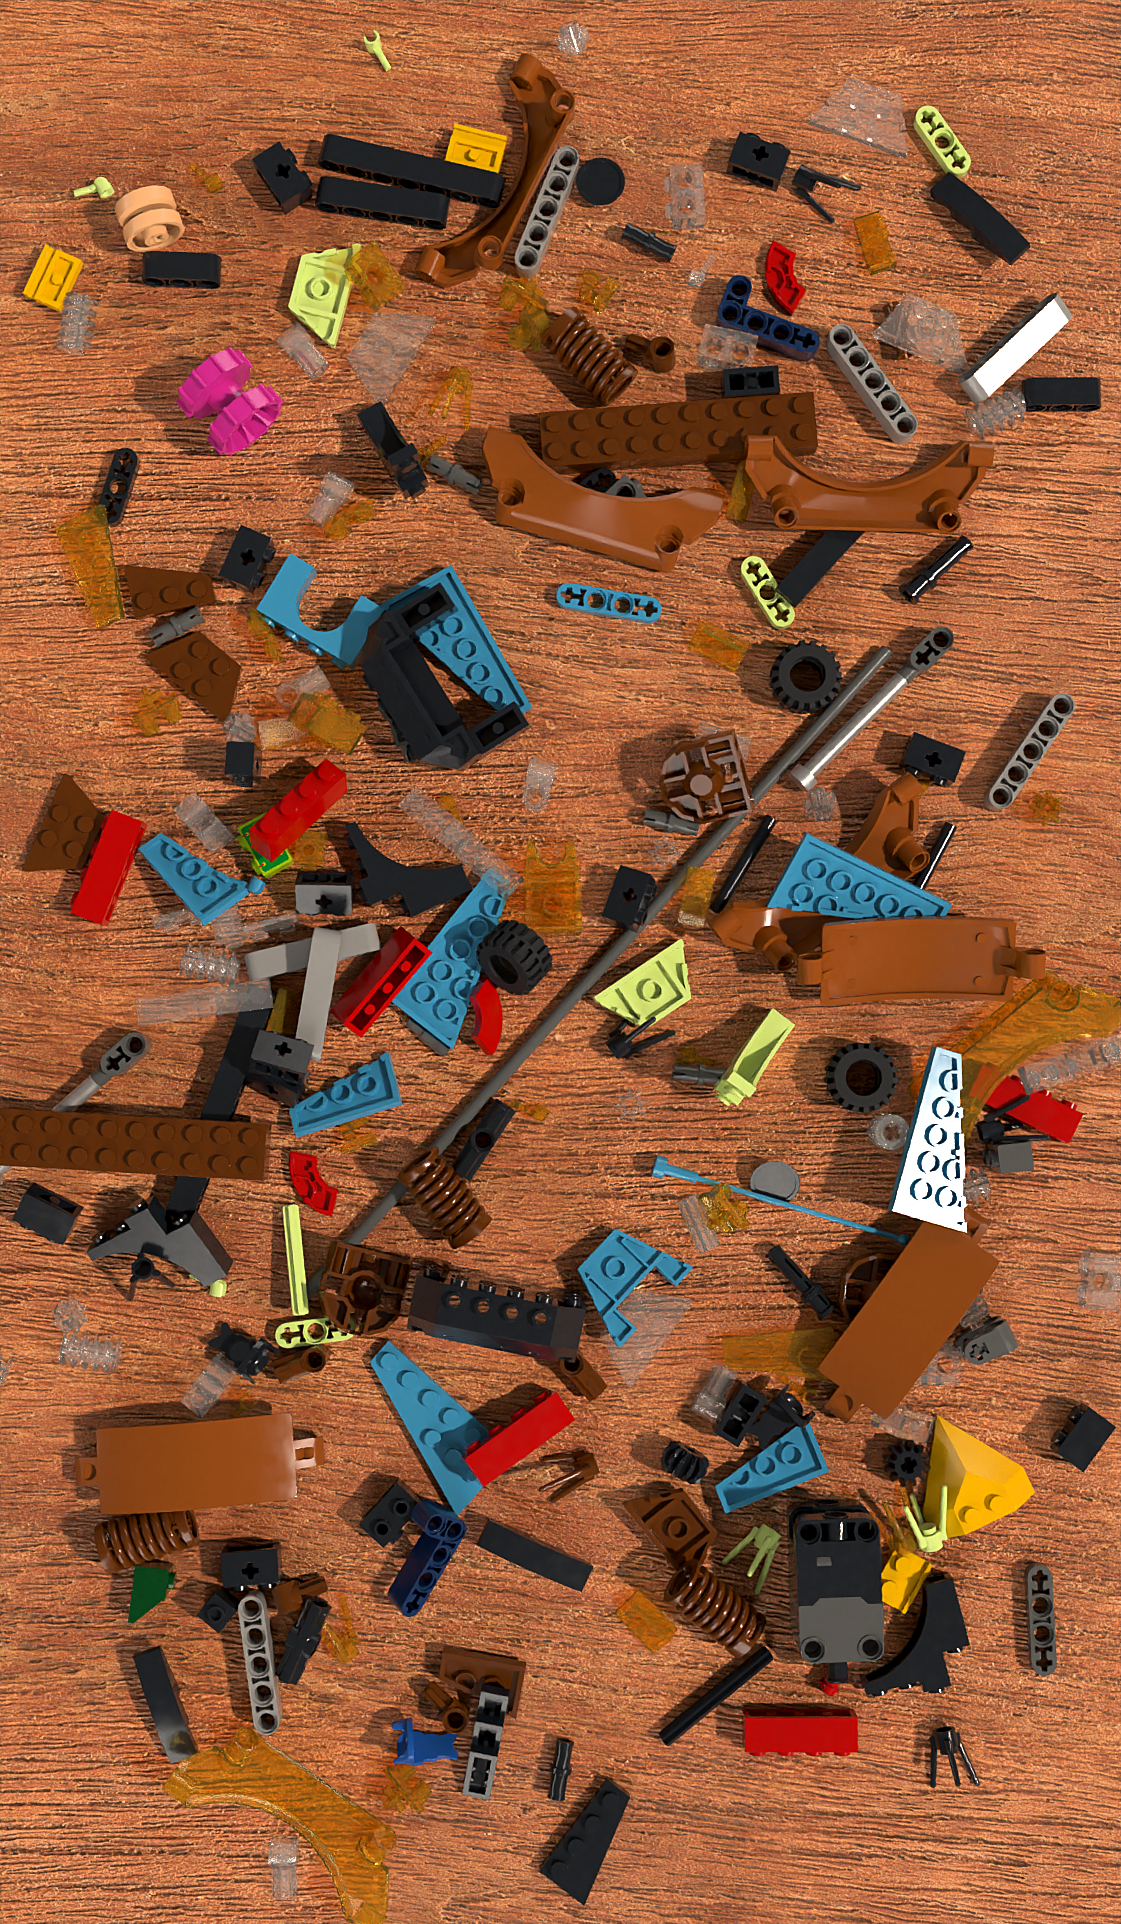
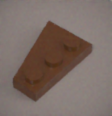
M444 1647L438 1679L467 1694L472 1693L478 1697L481 1694L482 1684L510 1689L506 1712L508 1716L516 1719L526 1662Z

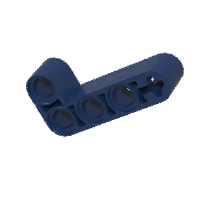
M743 275L732 277L727 284L718 308L716 326L719 331L801 362L810 361L815 356L819 346L818 334L807 327L747 306L752 290L751 281ZM735 288H740L745 292V294L742 296H737L732 292V290ZM731 313L736 319L727 321L722 315ZM752 322L757 323L761 329L757 331L752 330L748 324ZM782 332L786 335V339L778 340L775 338L774 333ZM792 337L796 338L794 344H790ZM804 342L809 344L807 349L802 347Z
M425 1499L419 1501L411 1512L412 1520L423 1532L388 1591V1599L405 1617L415 1616L422 1609L467 1530L465 1522L449 1507Z

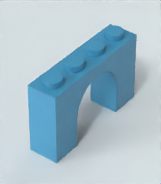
M290 553L256 608L259 615H261L260 620L272 628L276 625L285 630L283 634L295 642L301 639L308 643L307 648L315 654L321 656L325 653L332 658L330 662L343 670L346 667L354 670L363 655L369 626L386 612L385 609L361 595L341 626L326 632L310 629L300 619L299 606L302 597L317 572L312 565Z

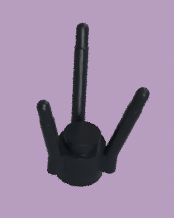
M802 164L792 182V185L798 187L796 194L803 197L830 223H834L835 219L807 192H814L819 182L835 188L843 186L857 191L861 190V186L818 172Z
M651 1017L628 1035L625 1031L621 1033L630 1022L624 1018L619 1026L609 1034L610 1039L605 1043L618 1060L623 1056L628 1059L634 1053L675 1035V1031L671 1030L630 1048L634 1045L632 1039L654 1023L656 1017Z
M1029 1095L1017 1099L993 1113L983 1115L984 1120L976 1124L981 1142H991L992 1145L1002 1142L1049 1140L1050 1136H1004V1132L1022 1128L1023 1123L1003 1126L1000 1119L995 1120V1118L1030 1100Z
M138 1253V1259L133 1262L131 1267L133 1276L130 1278L128 1301H133L138 1282L146 1283L154 1277L171 1288L175 1287V1283L159 1270H156L153 1262L146 1258L145 1254Z
M953 1726L934 1729V1736L929 1737L931 1745V1788L936 1787L937 1750H940L941 1755H948L955 1785L957 1787L961 1785L954 1756L957 1748L975 1786H979L980 1782L962 1744L960 1732H956Z

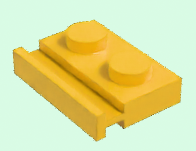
M454 123L445 160L499 173L507 144V136Z
M45 244L25 286L24 296L34 299L36 302L58 312H62L84 265L82 260L58 249L55 250Z
M895 1543L881 1569L882 1601L906 1614L933 1565L902 1545Z

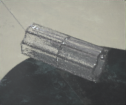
M699 1193L689 1195L676 1202L698 1254L709 1251L721 1244Z

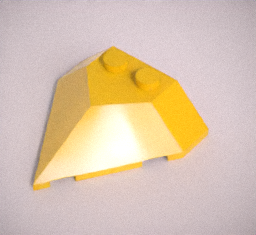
M936 1414L934 1439L929 1459L931 1469L927 1473V1489L922 1509V1515L926 1523H935L936 1527L939 1528L941 1488L943 1485L947 1486L946 1533L948 1538L966 1535L1016 1511L1035 1493L1021 1465Z

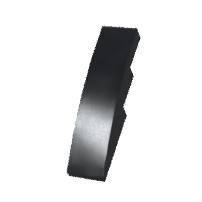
M948 172L930 189L931 198L949 209L951 218L971 231L972 239L1012 266L1031 247L1030 243L1003 215L952 173Z
M828 530L775 588V591L796 608L866 531Z
M489 1518L477 1541L479 1547L509 1562L582 1592L593 1569V1565L590 1562L566 1554L561 1548L539 1541L534 1535Z
M161 1645L135 1653L133 1659L140 1683L170 1763L172 1764L198 1755V1746L188 1726L189 1717L179 1697L180 1688Z
M482 1684L462 1795L490 1800L510 1689Z

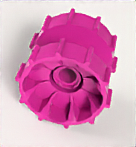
M231 347L215 355L211 354L206 361L195 370H192L182 387L178 388L179 399L176 401L189 418L194 416L201 420L203 417L216 412L218 417L209 426L210 436L207 440L220 455L226 453L229 456L244 448H249L254 441L264 433H267L270 426L281 415V405L284 403L271 386L266 388L262 383L258 387L244 392L242 388L251 378L249 376L250 368L253 365L240 349L235 351Z

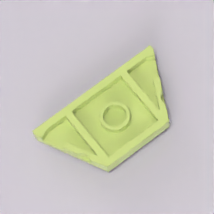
M352 244L351 248L337 251L336 248L322 253L304 254L301 256L288 309L333 348H336L362 250L361 244Z
M678 940L593 998L594 1001L635 1025L640 1026L651 1017H656L654 1022L656 1023L690 1000L691 992L687 979L688 970L687 964H685L683 940Z

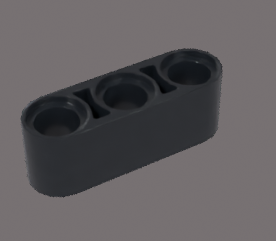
M146 251L143 253L142 283L153 287L217 289L221 284L222 258L211 253Z
M1096 377L1028 378L1021 382L1022 410L1025 412H1090L1101 408V379Z

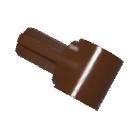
M635 334L627 336L625 348L645 356V361L651 363L657 372L666 373L675 367L674 343L670 338L660 336L650 341ZM662 353H666V354H667V355H665V356H659V355L662 354Z
M319 1576L300 1584L294 1579L270 1589L278 1614L281 1616L302 1608L304 1600L327 1592L328 1586L324 1576Z
M436 1682L429 1683L424 1688L423 1695L439 1711L437 1717L442 1721L445 1730L451 1734L463 1732L468 1724V1706L456 1697L450 1699ZM452 1712H459L463 1719L454 1722L448 1715Z

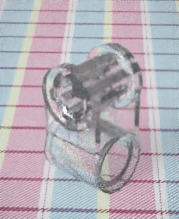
M533 757L530 758L523 791L524 805L528 811L539 813L547 807L558 763ZM535 793H539L542 800H537L536 804H532L529 797H534Z

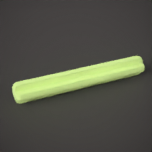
M291 1204L282 1207L292 1314L300 1316L309 1313L299 1207L298 1205Z

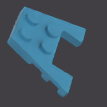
M614 1229L576 1271L613 1342L620 1348L637 1328L616 1309L619 1304L654 1267L674 1287L682 1281L693 1267Z

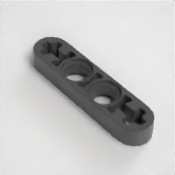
M1034 1562L1026 1567L1024 1573L1028 1660L1030 1666L1037 1674L1047 1676L1054 1672L1057 1665L1053 1578L1050 1570L1044 1564ZM1037 1570H1040L1045 1575V1577L1040 1578V1587L1046 1590V1592L1038 1590L1037 1582L1032 1578V1575L1037 1574ZM1039 1597H1043L1047 1601V1607L1041 1612L1033 1610L1032 1607L1034 1600ZM1038 1626H1046L1048 1628V1635L1043 1640H1037L1034 1637V1631ZM1038 1647H1043L1044 1656L1049 1660V1662L1044 1663L1042 1668L1036 1662L1041 1660V1651Z

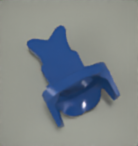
M412 1718L392 1722V1729L403 1731V1734L400 1735L397 1741L398 1758L393 1760V1764L419 1766L423 1765L424 1762H436L438 1759L455 1760L458 1758V1752L452 1746L457 1738V1734L436 1735L435 1733L423 1734L422 1732L413 1731Z

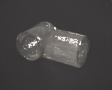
M296 322L276 338L277 343L285 354L297 362L310 380L319 378L329 367L328 362L312 344V339L300 323Z
M329 470L321 482L320 492L306 513V517L316 525L327 529L340 506L345 505L355 489V483L335 471Z
M316 666L293 681L281 684L276 691V698L279 706L284 711L294 712L303 703L330 688L331 685L322 669ZM286 692H294L297 695L296 699L291 703L284 702L282 697Z
M716 1362L703 1389L700 1388L697 1392L690 1411L715 1424L725 1408V1399L738 1374Z
M298 1837L270 1838L268 1842V1865L271 1866L272 1897L278 1900H287L297 1895Z

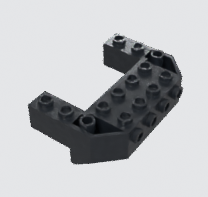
M438 583L395 612L388 610L369 626L360 667L365 673L362 677L371 690L375 689L380 698L377 699L379 705L385 713L389 712L394 719V722H392L394 729L400 737L404 736L409 745L406 748L413 759H418L423 763L464 771L532 727L515 701L470 730L466 727L413 642L415 638L459 611L445 587Z
M428 1263L426 1267L422 1266L417 1273L407 1329L421 1331L425 1335L543 1360L556 1361L559 1359L575 1362L586 1312L585 1299L580 1297V1293L564 1291L563 1295L557 1294V1299L555 1300L553 1299V1294L537 1291L536 1295L526 1294L524 1288L517 1286H508V1290L496 1288L497 1283L492 1281L480 1280V1283L477 1284L469 1282V1277L452 1274V1277L448 1278L449 1271H444L443 1265ZM458 1296L460 1304L457 1306L451 1305L449 1302L450 1297ZM482 1301L487 1302L489 1305V1309L485 1312L478 1309V1304ZM510 1307L516 1308L518 1311L517 1316L509 1317L506 1313L507 1309ZM543 1313L547 1319L544 1323H538L535 1320V1316Z

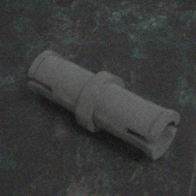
M436 454L431 457L429 462L432 464L427 465L428 471H432L447 479V483L450 485L456 484L474 495L478 493L481 488L478 485L483 483L482 478H478L463 470V466L458 463L454 465Z
M196 605L176 618L173 615L169 618L170 621L152 631L150 630L148 633L152 639L163 634L153 640L155 645L159 647L178 635L179 637L184 636L185 631L201 622H205L202 614L191 619V617L200 613Z
M646 808L643 821L644 826L648 825L667 829L668 833L676 831L697 837L700 824L680 818L673 811L670 814Z
M673 1063L672 1080L696 1082V1085H703V1083L716 1084L728 1068L705 1067V1064L698 1063V1066Z

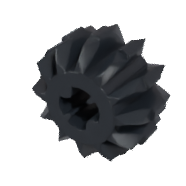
M911 1438L907 1440L906 1445H904L901 1439H897L898 1448L895 1449L892 1445H888L887 1448L892 1454L883 1455V1460L888 1462L883 1469L886 1473H891L889 1479L892 1482L899 1479V1485L905 1487L909 1480L910 1484L914 1487L917 1485L916 1477L923 1481L926 1479L922 1470L929 1471L931 1469L929 1464L924 1463L930 1459V1455L922 1453L924 1446L921 1443L914 1446V1440ZM906 1457L911 1460L908 1468L902 1465L905 1463L904 1458Z
M670 1441L669 1445L664 1449L660 1461L661 1466L668 1473L689 1484H699L702 1478L704 1479L709 1466V1460L701 1452L680 1441Z

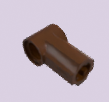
M315 1344L273 1360V1371L276 1379L282 1384L309 1373L321 1371L330 1360V1350L324 1344ZM310 1352H318L322 1356V1363L316 1364L312 1362Z
M578 1349L576 1357L579 1358V1362L575 1367H567L564 1365V1360H559V1365L562 1372L571 1379L590 1402L601 1395L608 1385Z

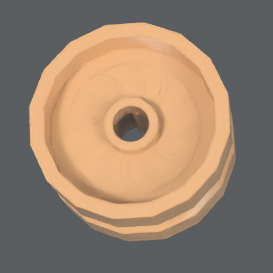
M156 185L142 187L122 196L116 202L114 209L120 225L124 227L122 232L129 249L135 252L155 251L171 245L183 236L185 228L179 212L176 211L177 206L169 188Z

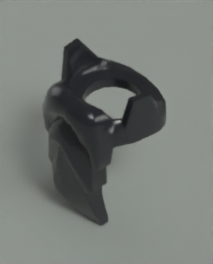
M226 1322L221 1325V1335L208 1342L210 1347L224 1352L225 1357L234 1362V1367L237 1369L236 1372L252 1384L256 1382L250 1376L258 1375L268 1363L269 1355L267 1350L276 1355L279 1351L263 1337L257 1342L254 1340L250 1342L243 1335L235 1334Z
M789 1384L772 1398L768 1408L760 1414V1419L752 1424L747 1432L749 1435L757 1436L759 1447L762 1450L766 1449L774 1435H780L786 1427L791 1428L797 1423L803 1429L816 1415L811 1411L803 1416L801 1403L796 1400L794 1395L786 1392L790 1386Z

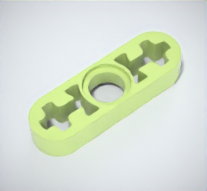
M933 106L921 107L917 111L913 123L916 132L946 174L950 172L958 179L964 177L971 165L970 156L938 110ZM923 116L926 119L931 118V124H929L928 122L923 124L921 122ZM943 136L947 138L949 146L945 149L937 147L935 144L937 137ZM961 161L963 163L961 169L958 166L952 167L953 162L958 163Z
M757 556L746 558L740 568L742 579L770 624L780 630L788 628L795 617L794 609L789 602L775 591L778 584L764 561ZM748 564H751L753 567L758 565L757 575L760 580L764 576L767 578L759 582L756 587L753 584L757 582V578L753 573H747ZM763 586L772 587L775 591L774 598L771 600L763 599L760 596V589ZM780 599L781 602L778 603L777 607L780 612L786 611L788 613L786 617L787 622H784L782 619L777 621L775 619L778 614L774 606L769 610L768 606H772Z
M350 1315L348 1324H351V1328L349 1329L356 1331V1320ZM322 1316L284 1322L277 1328L275 1338L281 1347L293 1348L350 1339L353 1334H343L341 1331L333 1330V1337H329L328 1320ZM319 1323L323 1326L324 1334L321 1338L315 1339L310 1336L308 1329L311 1324ZM299 1325H304L303 1336L305 1341H301L302 1335L294 1336L291 1342H288L287 1338L281 1335L286 1331V1327H290L291 1332L301 1330Z

